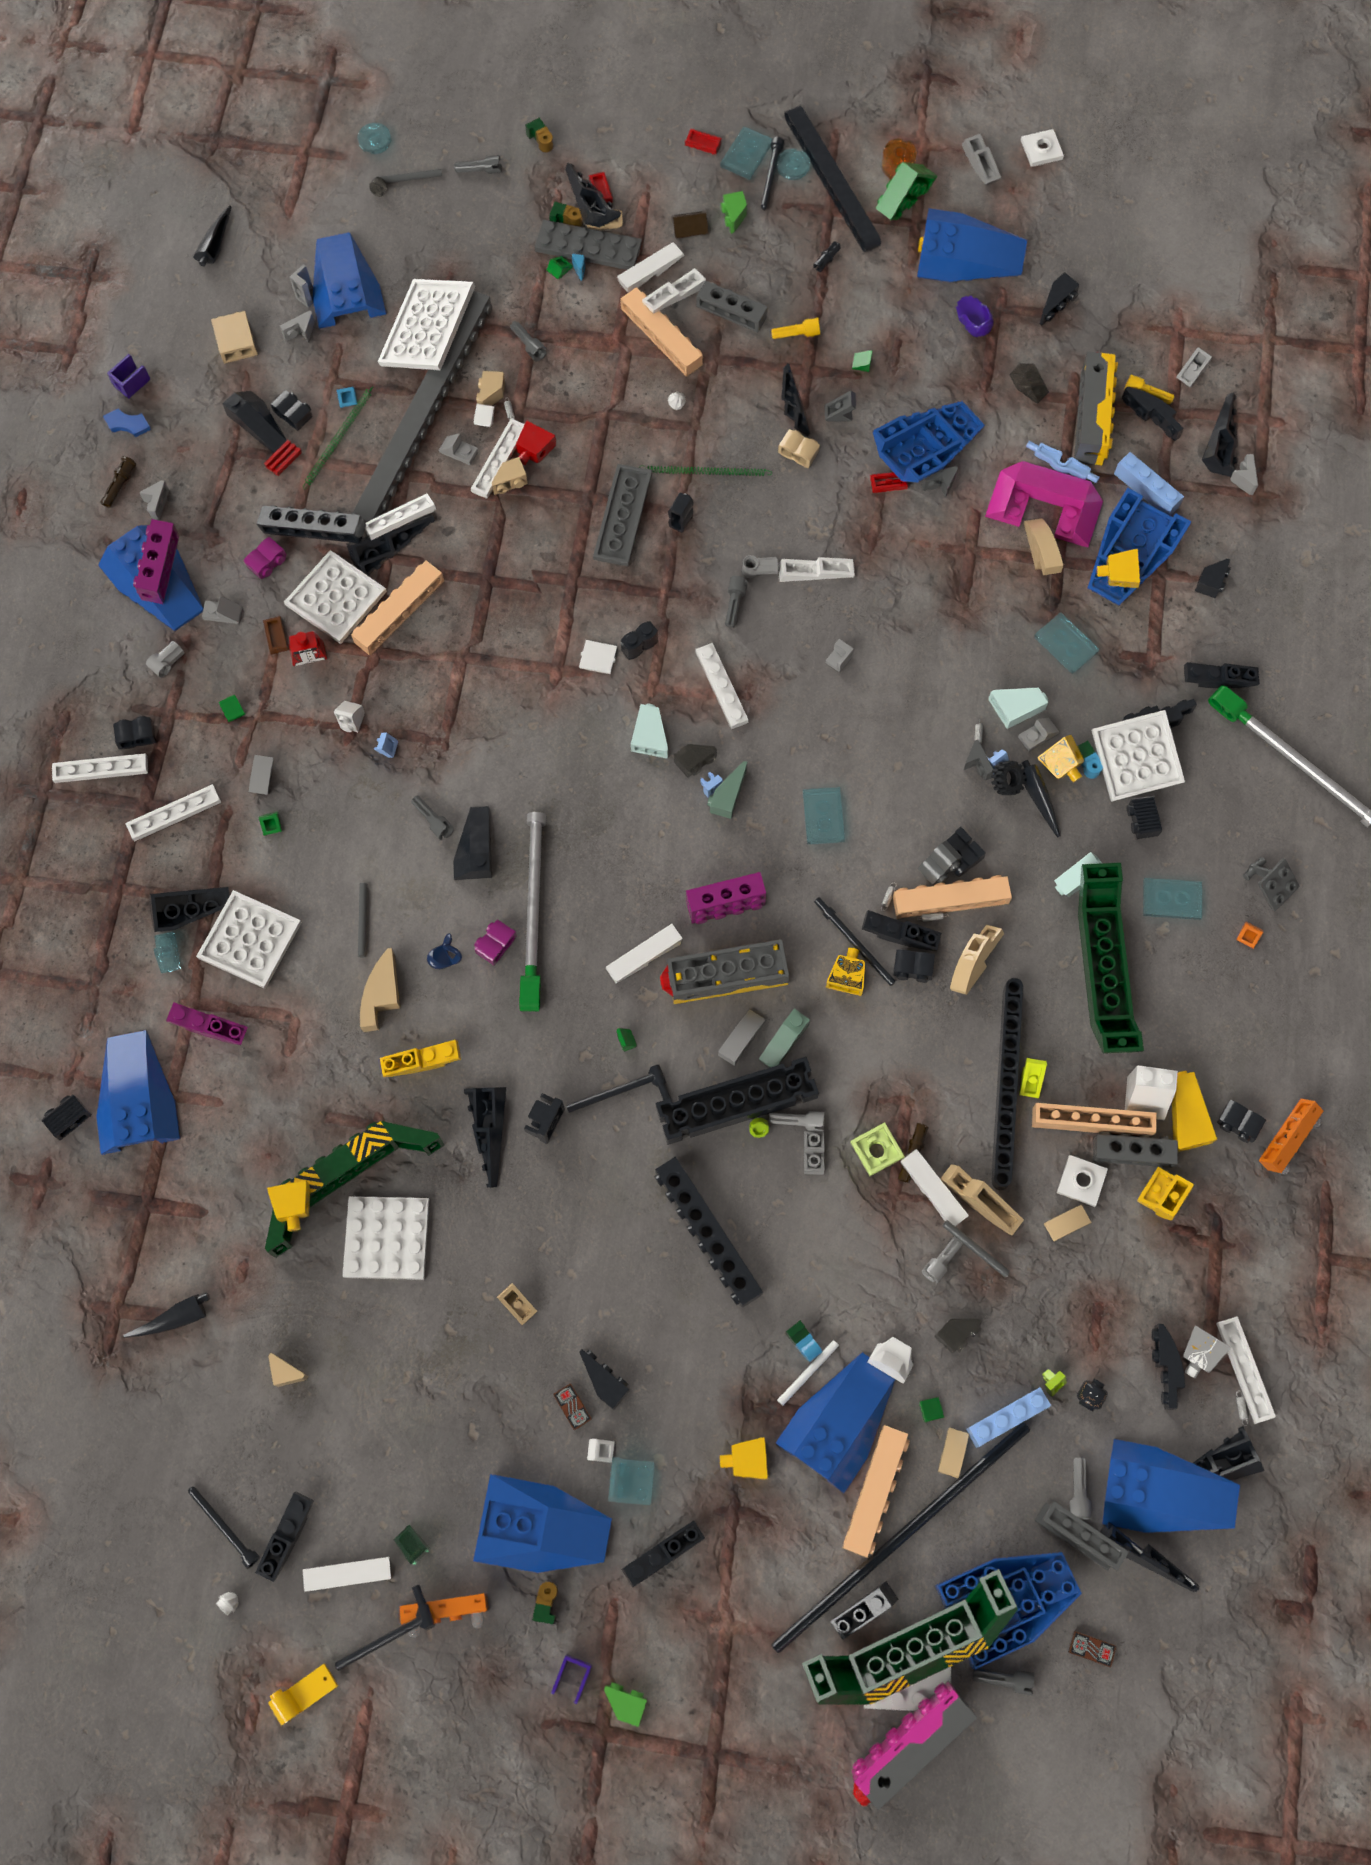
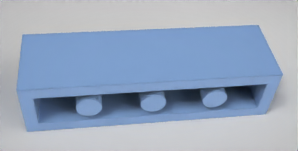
M1129 452L1118 463L1114 475L1132 490L1143 495V499L1154 508L1171 516L1180 507L1184 496L1134 454Z
M1040 1387L968 1427L966 1431L977 1448L1047 1409L1051 1404Z

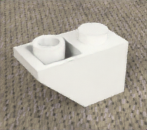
M344 701L335 709L334 714L342 730L358 732L365 711L362 705Z

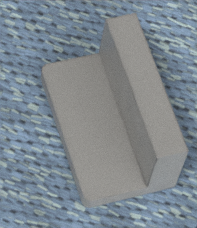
M303 264L289 278L296 299L309 308L313 304L309 292L312 288V283L307 267Z

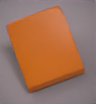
M1245 922L1236 940L1254 949L1263 934V930Z

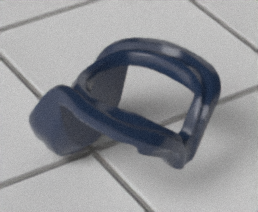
M450 933L445 936L442 945L435 947L428 953L427 963L432 968L445 969L460 963L462 960L460 951L450 945L452 942V935ZM448 951L456 954L453 959L449 956Z

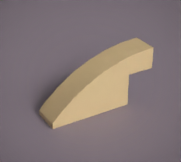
M1042 518L1024 521L1035 570L1042 569L1043 575L1061 573L1063 568L1062 558L1056 540L1047 523Z
M388 948L375 964L364 988L360 1009V1027L363 1032L379 1030L378 1011L400 1008L395 954L392 948Z
M951 1164L940 1178L965 1203L1009 1235H1013L1024 1221L984 1181L972 1179L959 1166Z

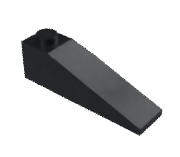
M252 391L234 392L222 403L227 416L272 453H275L287 441L264 401Z
M489 806L470 807L453 860L454 880L492 878Z
M229 887L149 894L154 932L173 931L222 910L230 897Z

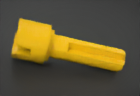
M818 318L805 319L803 324L773 328L771 330L772 338L778 339L803 334L806 337L820 335Z
M1132 374L1125 385V388L1132 387L1154 395L1166 404H1171L1174 399L1173 394L1145 384L1143 378Z

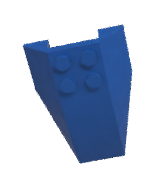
M929 208L917 277L957 282L959 280L970 281L980 278L990 279V277L1021 276L1028 240L963 213Z
M350 232L320 238L316 241L312 299L319 329L336 325L335 316L368 310L370 318L386 315L380 285Z
M961 401L944 405L941 409L937 410L932 408L928 409V412H916L908 417L906 415L900 416L875 429L873 436L879 457L901 481L919 482L943 469L985 425Z
M1130 488L1126 489L1109 517L1087 588L1119 606L1137 588L1109 586L1108 576L1097 577V566L1107 565L1109 555L1138 549L1140 586L1174 552L1191 524L1190 520L1176 513L1171 517L1143 502V495Z
M147 525L136 526L107 546L98 566L119 592L128 596L133 602L142 606L144 610L153 614L158 620L176 631L202 613L204 608L178 549H176L164 603L159 604L141 600L133 586L135 576H138L139 573L138 561L143 556L142 545L147 540Z
M146 1030L107 1038L96 1116L101 1155L119 1152L121 1147L154 1140L164 1143L180 1139L176 1101L170 1091V1086L164 1076L161 1064L157 1059L156 1052Z
M863 1352L798 1409L775 1443L827 1479V1482L845 1493L868 1458L895 1382L893 1377L867 1363L870 1357Z
M1114 1439L1102 1524L1106 1525L1110 1522L1115 1527L1143 1533L1235 1529L1240 1485L1160 1448Z

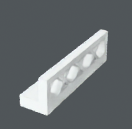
M428 494L416 498L366 522L365 531L367 536L373 540L404 524L422 518L436 510L435 505Z

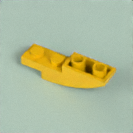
M455 1039L422 1049L414 1048L381 1057L380 1063L383 1077H392L444 1067L447 1063L461 1060L458 1041Z

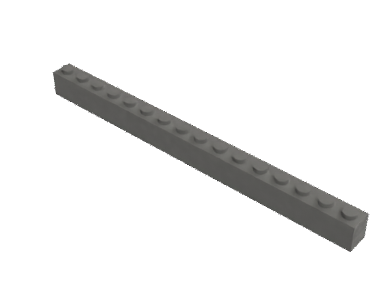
M473 291L441 370L429 369L353 511V513L359 514L365 523L381 516L384 511H387L391 497L395 496L399 482H402L404 479V472L410 467L414 453L418 452L421 440L425 439L429 425L433 424L434 415L440 410L443 398L447 397L451 383L455 382L456 374L462 368L465 356L469 355L472 343L477 340L480 328H483L487 314L489 315L492 311L490 296Z

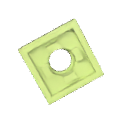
M885 1122L850 1141L869 1176L878 1173L905 1157ZM873 1144H880L884 1148V1154L881 1157L875 1158L870 1153V1147Z

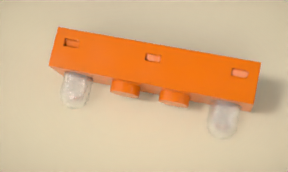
M1300 1099L1259 1159V1162L1269 1171L1287 1175L1290 1172L1288 1163L1298 1151L1311 1129L1319 1128L1322 1125L1320 1116L1324 1112L1323 1109L1315 1101Z
M487 1593L426 1602L430 1607L435 1624L441 1623V1618L449 1617L450 1621L462 1620V1615L471 1614L472 1626L474 1628H481L484 1625L483 1612L489 1611ZM417 1604L399 1606L401 1624H406L416 1618ZM420 1626L408 1632V1635L411 1638L418 1637L421 1632Z

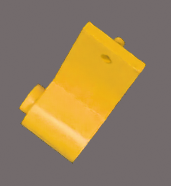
M324 1663L284 1692L282 1689H279L270 1695L271 1701L268 1704L282 1726L338 1687V1684Z

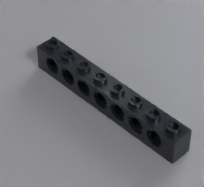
M676 1156L656 1168L655 1172L657 1175L654 1177L660 1187L664 1185L667 1190L665 1193L670 1203L675 1202L678 1207L676 1209L677 1214L681 1220L686 1219L689 1224L687 1226L689 1233L692 1237L696 1235L700 1241L697 1243L703 1254L707 1252L711 1258L708 1260L714 1271L718 1269L721 1277L719 1279L725 1288L729 1286L733 1293L730 1296L736 1305L740 1304L743 1308L762 1296V1289ZM672 1178H677L680 1180V1184L673 1187L669 1184V1181ZM685 1194L691 1197L690 1202L686 1204L679 1200ZM698 1211L702 1217L699 1220H693L690 1215L692 1212ZM704 1228H709L713 1234L710 1237H704L701 1231ZM715 1245H720L724 1251L717 1255L713 1253L712 1248ZM726 1262H731L735 1268L733 1271L727 1272L724 1270L723 1265ZM737 1279L745 1281L746 1286L743 1289L735 1287L734 1282Z

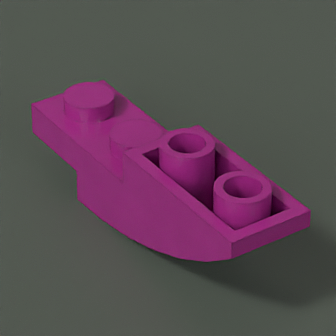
M173 1002L166 1022L183 1027L185 1030L240 1046L248 1029L247 1026L213 1014L208 1015Z

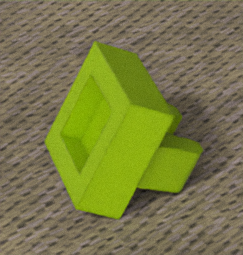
M1047 1369L1042 1374L1044 1376L1043 1379L1046 1381V1391L1052 1397L1067 1383L1066 1376L1061 1371L1055 1375Z

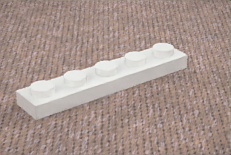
M510 419L472 485V493L488 499L493 490L492 481L501 464L509 461L516 449V442L523 429V423Z
M713 643L697 648L696 654L730 728L734 729L747 724L748 718Z
M146 754L52 763V780L54 783L148 773Z
M212 784L126 823V826L135 842L221 803V800Z
M1238 1317L1216 1323L1223 1343L1231 1347L1228 1356L1254 1424L1275 1418L1274 1410Z

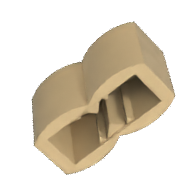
M789 429L779 444L778 453L809 468L819 452L820 445L812 438H805L799 431Z

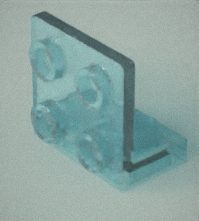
M612 1457L608 1501L651 1505L654 1462Z

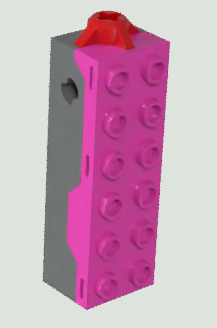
M949 1681L945 1684L943 1682L934 1689L935 1693L929 1699L927 1697L918 1704V1709L913 1714L909 1712L901 1720L902 1724L897 1729L893 1727L885 1735L886 1739L881 1744L877 1742L870 1748V1754L863 1759L861 1757L853 1764V1795L862 1806H867L872 1802L877 1810L883 1807L977 1719L972 1708Z

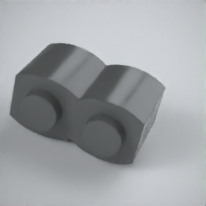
M945 841L919 866L918 870L932 885L944 883L948 879L947 874L950 870L953 872L960 866L959 861L962 859V856Z

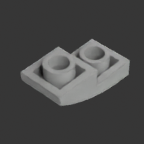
M254 756L249 792L268 795L273 757Z
M804 1131V1174L824 1175V1132Z

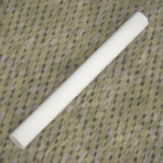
M833 1340L777 1401L783 1406L839 1345Z

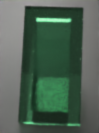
M410 1525L393 1539L410 1564H416L431 1549Z

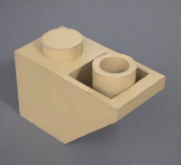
M483 371L482 378H479L480 393H477V403L492 406L504 397V372Z
M519 457L501 464L492 481L494 495L503 494L508 490L521 488L528 484L527 476Z

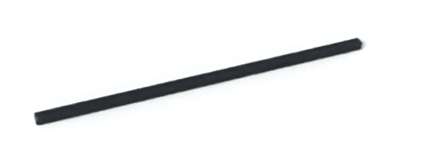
M1024 1422L1017 1426L772 1643L773 1649L777 1653L784 1650L1030 1432L1029 1427Z

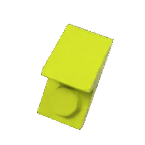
M1026 1059L1025 1067L1022 1068L1019 1095L1039 1098L1047 1061Z

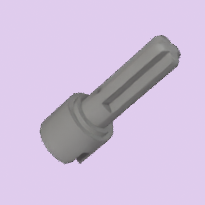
M809 1111L806 1115L770 1113L769 1123L805 1126L808 1131L823 1132L825 1112Z
M954 1236L937 1258H931L922 1270L923 1275L931 1282L936 1281L938 1284L948 1271L947 1264L963 1243Z
M1074 1458V1498L1070 1500V1512L1080 1519H1091V1500L1087 1498L1086 1460L1084 1458Z

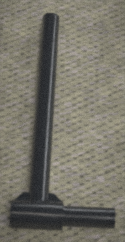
M658 1064L650 1067L649 1075L566 1105L568 1113L651 1082L659 1088L663 1100L670 1099L671 1097L666 1087L663 1072Z
M420 1585L412 1587L418 1605L416 1618L335 1662V1667L338 1671L419 1626L424 1630H429L436 1626Z

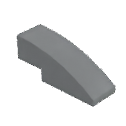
M981 134L965 139L962 144L963 149L983 183L986 185L1001 179L989 146H985Z
M749 1010L718 1051V1056L735 1066L766 1019Z

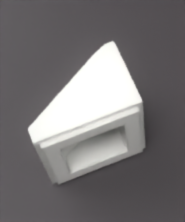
M477 403L474 424L491 427L494 420V406Z
M590 1439L587 1460L612 1463L615 1441Z

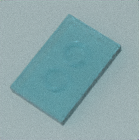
M743 126L722 159L720 167L750 180L771 147L772 138Z
M1059 613L1034 635V638L1072 674L1099 652V648L1062 613Z
M840 787L804 789L802 794L807 844L845 842Z
M1144 878L1143 916L1201 920L1202 882Z

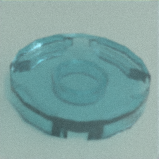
M380 123L367 124L358 132L357 138L360 148L365 152H370V154L382 153L387 150L391 143L389 130Z
M788 149L779 155L777 170L782 177L789 180H797L803 178L809 172L810 160L805 152Z

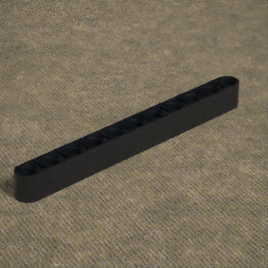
M800 105L785 111L784 116L787 125L862 251L867 252L881 246L878 232L803 107Z
M1011 978L1006 982L1002 998L991 1177L992 1185L997 1190L1006 1189L1012 1182L1023 1002V983L1018 978ZM1009 986H1015L1018 991H1010ZM1013 1004L1017 1010L1011 1011L1007 1005ZM1006 1023H1013L1016 1029H1009ZM1005 1042H1012L1014 1044V1048H1008L1005 1045ZM1004 1061H1011L1013 1063V1067L1009 1068L1005 1066ZM1003 1080H1010L1012 1082V1086H1005ZM1003 1098L1009 1099L1010 1102H1011V1105H1010V1106L1004 1105V1104L1002 1103V1099H1003ZM1001 1118L1009 1119L1010 1125L1002 1124ZM999 1137H1006L1009 1144H1002ZM998 1157H1006L1008 1163L1001 1164ZM997 1176H1004L1006 1184H1000L997 1181Z

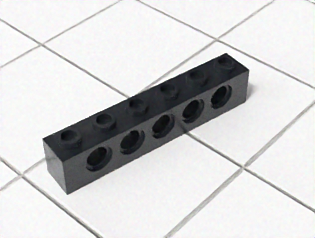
M271 505L262 506L257 526L263 534L361 543L366 523L356 513L345 514L338 511H314L306 508L294 509L292 507L283 508Z

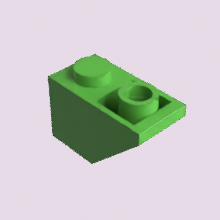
M743 191L723 195V202L720 204L722 213L726 215L724 217L725 225L729 227L731 233L737 230L747 214V204Z
M611 1682L610 1686L606 1684L604 1691L617 1719L639 1727L647 1701L646 1698H643L644 1693L633 1689L631 1693L623 1690L624 1686Z

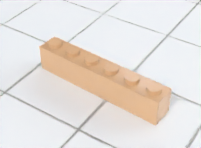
M636 287L620 298L621 309L686 377L702 366L703 354L700 349L695 348L690 339L681 334L680 329L670 322L667 315L662 314L660 311L652 313L642 303V299L647 297L644 292H641Z
M427 560L423 564L418 565L415 572L410 577H406L402 585L398 589H394L390 597L386 601L381 602L378 609L373 614H369L361 626H357L352 634L354 643L371 655L444 582L442 572Z
M995 875L990 879L984 880L983 878H975L969 882L958 880L953 882V884L937 883L932 887L921 885L909 890L908 888H900L894 891L893 903L896 919L923 916V914L946 913L1005 905L1010 903L1012 896L1008 876Z
M1036 1103L1032 1108V1127L1094 1133L1110 1132L1117 1135L1127 1133L1131 1134V1136L1150 1135L1152 1137L1156 1133V1113Z
M886 1425L882 1427L842 1546L843 1549L863 1557L873 1554L876 1542L873 1539L875 1533H880L883 1524L880 1518L882 1512H887L890 1503L887 1497L889 1492L893 1493L896 1480L893 1479L895 1473L900 1472L903 1460L900 1459L902 1451L906 1452L910 1440L907 1439V1433Z

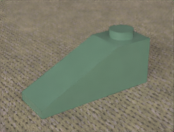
M743 761L715 789L714 795L709 796L707 806H710V813L732 818L747 771L746 761Z
M793 1009L759 1060L770 1068L779 1065L808 1028L810 1019L796 1009Z

